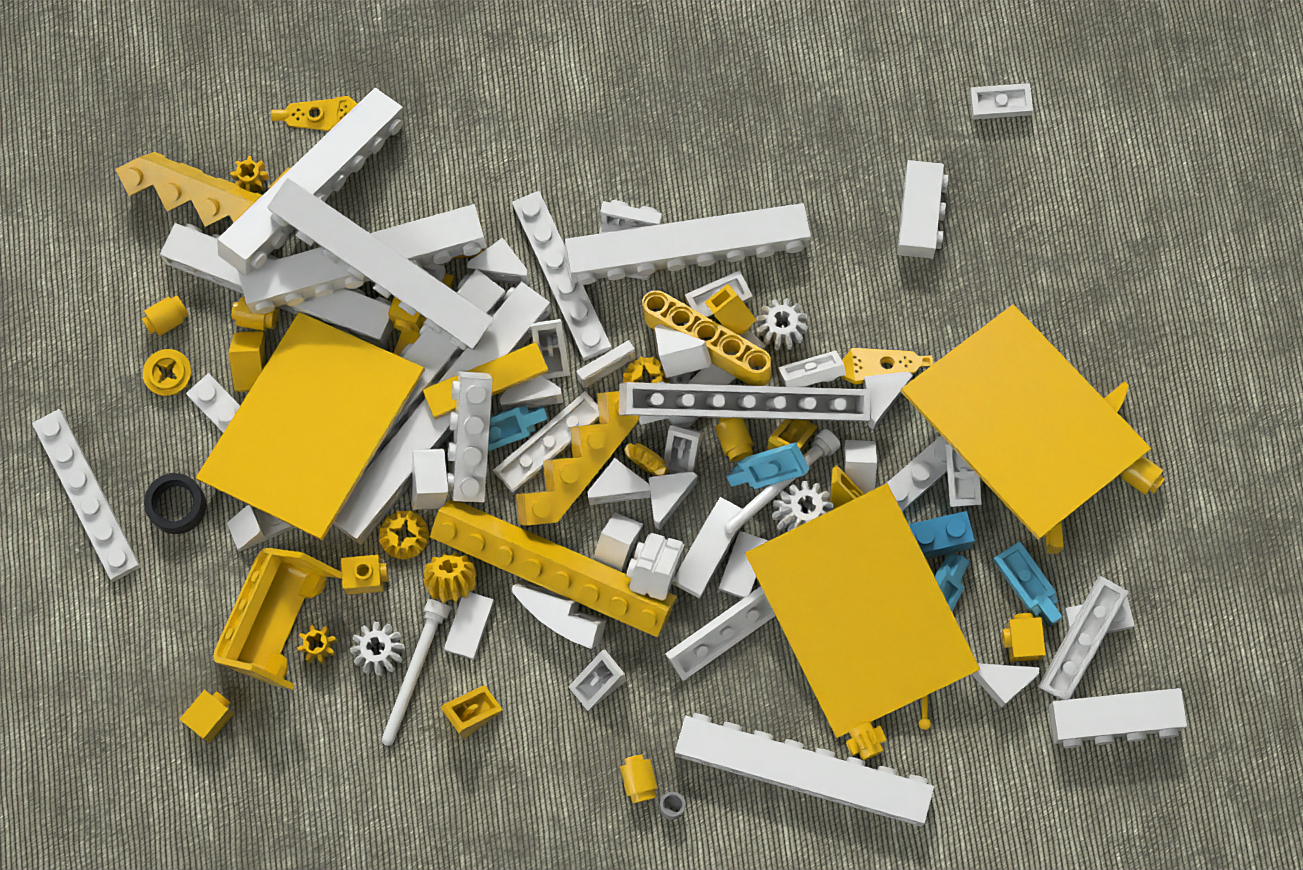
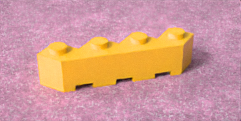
M157 152L138 157L115 169L128 196L154 186L166 211L192 201L205 227L228 216L231 217L233 223L236 222L263 196L262 194L242 189L241 186L222 178L207 175L202 170L182 162L177 163L165 158L166 156Z
M619 391L597 393L600 424L570 427L572 458L543 460L546 491L516 494L519 525L558 522L637 424L639 416L619 415Z

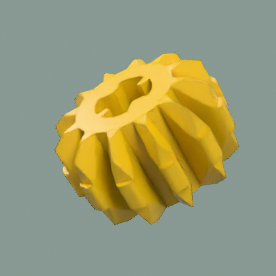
M457 551L452 555H446L443 552L442 557H432L431 563L425 565L424 587L432 599L440 598L443 604L453 599L457 603L459 597L468 598L469 591L475 590L476 568L470 562L467 555L459 556Z

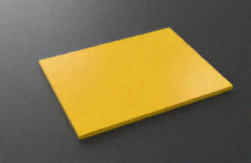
M1014 304L900 390L1038 540L1151 450V447Z
M299 312L197 474L196 479L323 540L425 372V368Z
M888 483L745 552L836 738L849 733L851 729L863 723L872 722L981 670Z

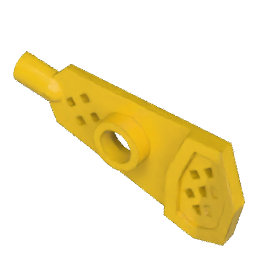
M349 96L290 103L285 110H272L271 120L286 121L290 127L330 131L357 103ZM313 109L320 110V115L313 118L310 116V112Z
M851 348L842 359L846 375L841 376V378L853 384L864 383L865 376L907 371L914 374L918 371L919 367L932 366L933 358L932 355L918 356L914 351ZM883 363H890L892 368L884 369L881 365Z

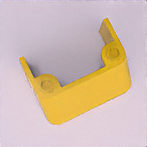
M264 548L254 560L216 645L213 655L214 661L270 685L293 690L295 684L284 679L288 672L287 658L280 653L304 599L313 598L321 594L326 586V577L341 579L343 573L303 552Z

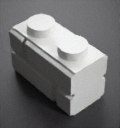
M650 533L647 536L645 543L639 542L634 559H631L626 577L631 578L630 590L642 595L648 593L649 597L659 600L666 599L680 565L684 548L683 542L671 538L666 540L665 536Z

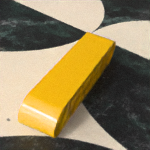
M651 291L644 296L642 300L644 320L650 328L655 330V327L661 324L700 340L704 337H711V340L705 342L712 364L750 386H766L772 378L771 357L765 350L662 291ZM655 308H661V309H662V310L657 311V312L651 311L652 309H655ZM680 322H685V323H687V324L684 325V326H677V325H676V324H678V323H680ZM730 351L738 352L736 355L726 354ZM755 366L763 367L761 370H753L751 368Z

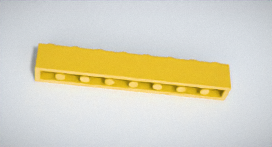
M452 498L438 510L430 534L432 539L657 638L668 623L677 596L671 593L667 594L666 599L659 600L649 597L648 593L642 595L632 592L629 588L631 578L626 577L625 573L465 503L453 501Z

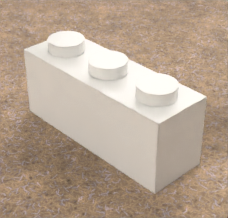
M907 161L897 255L933 259L935 250L941 249L943 231H938V220L944 221L946 203L940 202L941 192L946 193L948 185V175L943 174L944 164Z

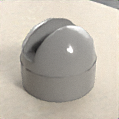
M677 792L666 793L660 800L659 809L661 814L669 820L681 817L686 806L685 799ZM666 804L671 808L679 810V812L676 813L670 809H667L664 807V805Z

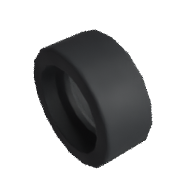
M169 473L157 478L147 489L144 499L146 515L152 523L166 533L178 535L190 532L198 526L205 516L207 506L205 494L192 478L180 473ZM171 487H184L189 490L193 497V507L189 514L178 521H169L163 518L157 506L162 493Z

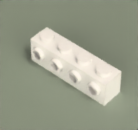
M458 372V381H453L452 400H456V412H451L450 430L454 431V443L449 442L448 461H452V473H447L448 492H450L453 501L484 502L493 381L489 373Z
M1181 688L1053 701L1049 705L1054 744L1063 743V748L1083 746L1082 741L1095 740V745L1111 744L1115 742L1114 738L1127 737L1128 742L1147 739L1146 734L1159 733V738H1171L1179 736L1178 731L1187 727Z

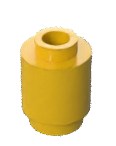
M176 295L172 298L168 296L143 310L146 316L141 320L150 334L156 332L158 336H161L184 323L183 319L188 317L189 314L180 298Z
M241 297L239 302H234L231 317L236 321V326L267 331V329H275L279 309L275 307L272 312L266 314H252L246 304L245 297Z
M720 418L718 420L719 424L714 429L724 455L728 456L731 462L739 461L752 455L753 450L751 447L754 444L744 418Z
M1144 456L1121 474L1122 480L1144 495L1149 491L1155 494L1165 480L1161 476L1164 470Z
M643 754L625 758V765L620 766L626 795L631 797L632 804L656 798L655 790L658 787L651 759L644 760Z

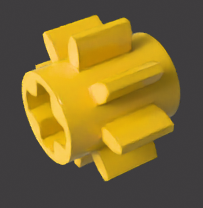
M248 156L247 160L242 162L236 161V171L230 172L232 179L237 181L235 184L252 193L258 190L264 191V180H269L270 177L266 171H263L265 169L263 161L261 160L256 164L251 156Z
M310 625V632L306 635L303 633L299 634L303 639V645L297 647V650L300 653L308 651L305 659L308 663H311L316 658L323 665L325 664V657L329 654L331 656L336 655L332 650L331 644H335L338 641L334 636L327 638L329 634L327 626L318 631L313 625ZM321 640L324 644L323 647H316L314 649L311 645L312 642H319Z
M869 721L849 731L852 739L847 740L846 745L852 757L859 754L861 759L865 761L884 751L881 744L886 742L887 739L881 726L873 729Z

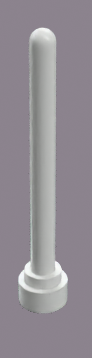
M823 429L814 437L812 448L803 455L808 466L812 465L820 457L831 456L840 448V442L831 431ZM796 478L769 485L725 524L726 532L730 534L736 532Z
M428 599L424 611L426 614L424 618L427 620L382 737L384 745L390 746L394 743L438 624H442L443 620L447 619L451 607L439 601Z

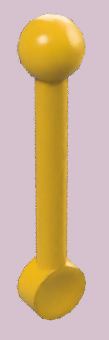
M928 695L922 697V718L918 723L922 730H927L931 727V721L928 719Z

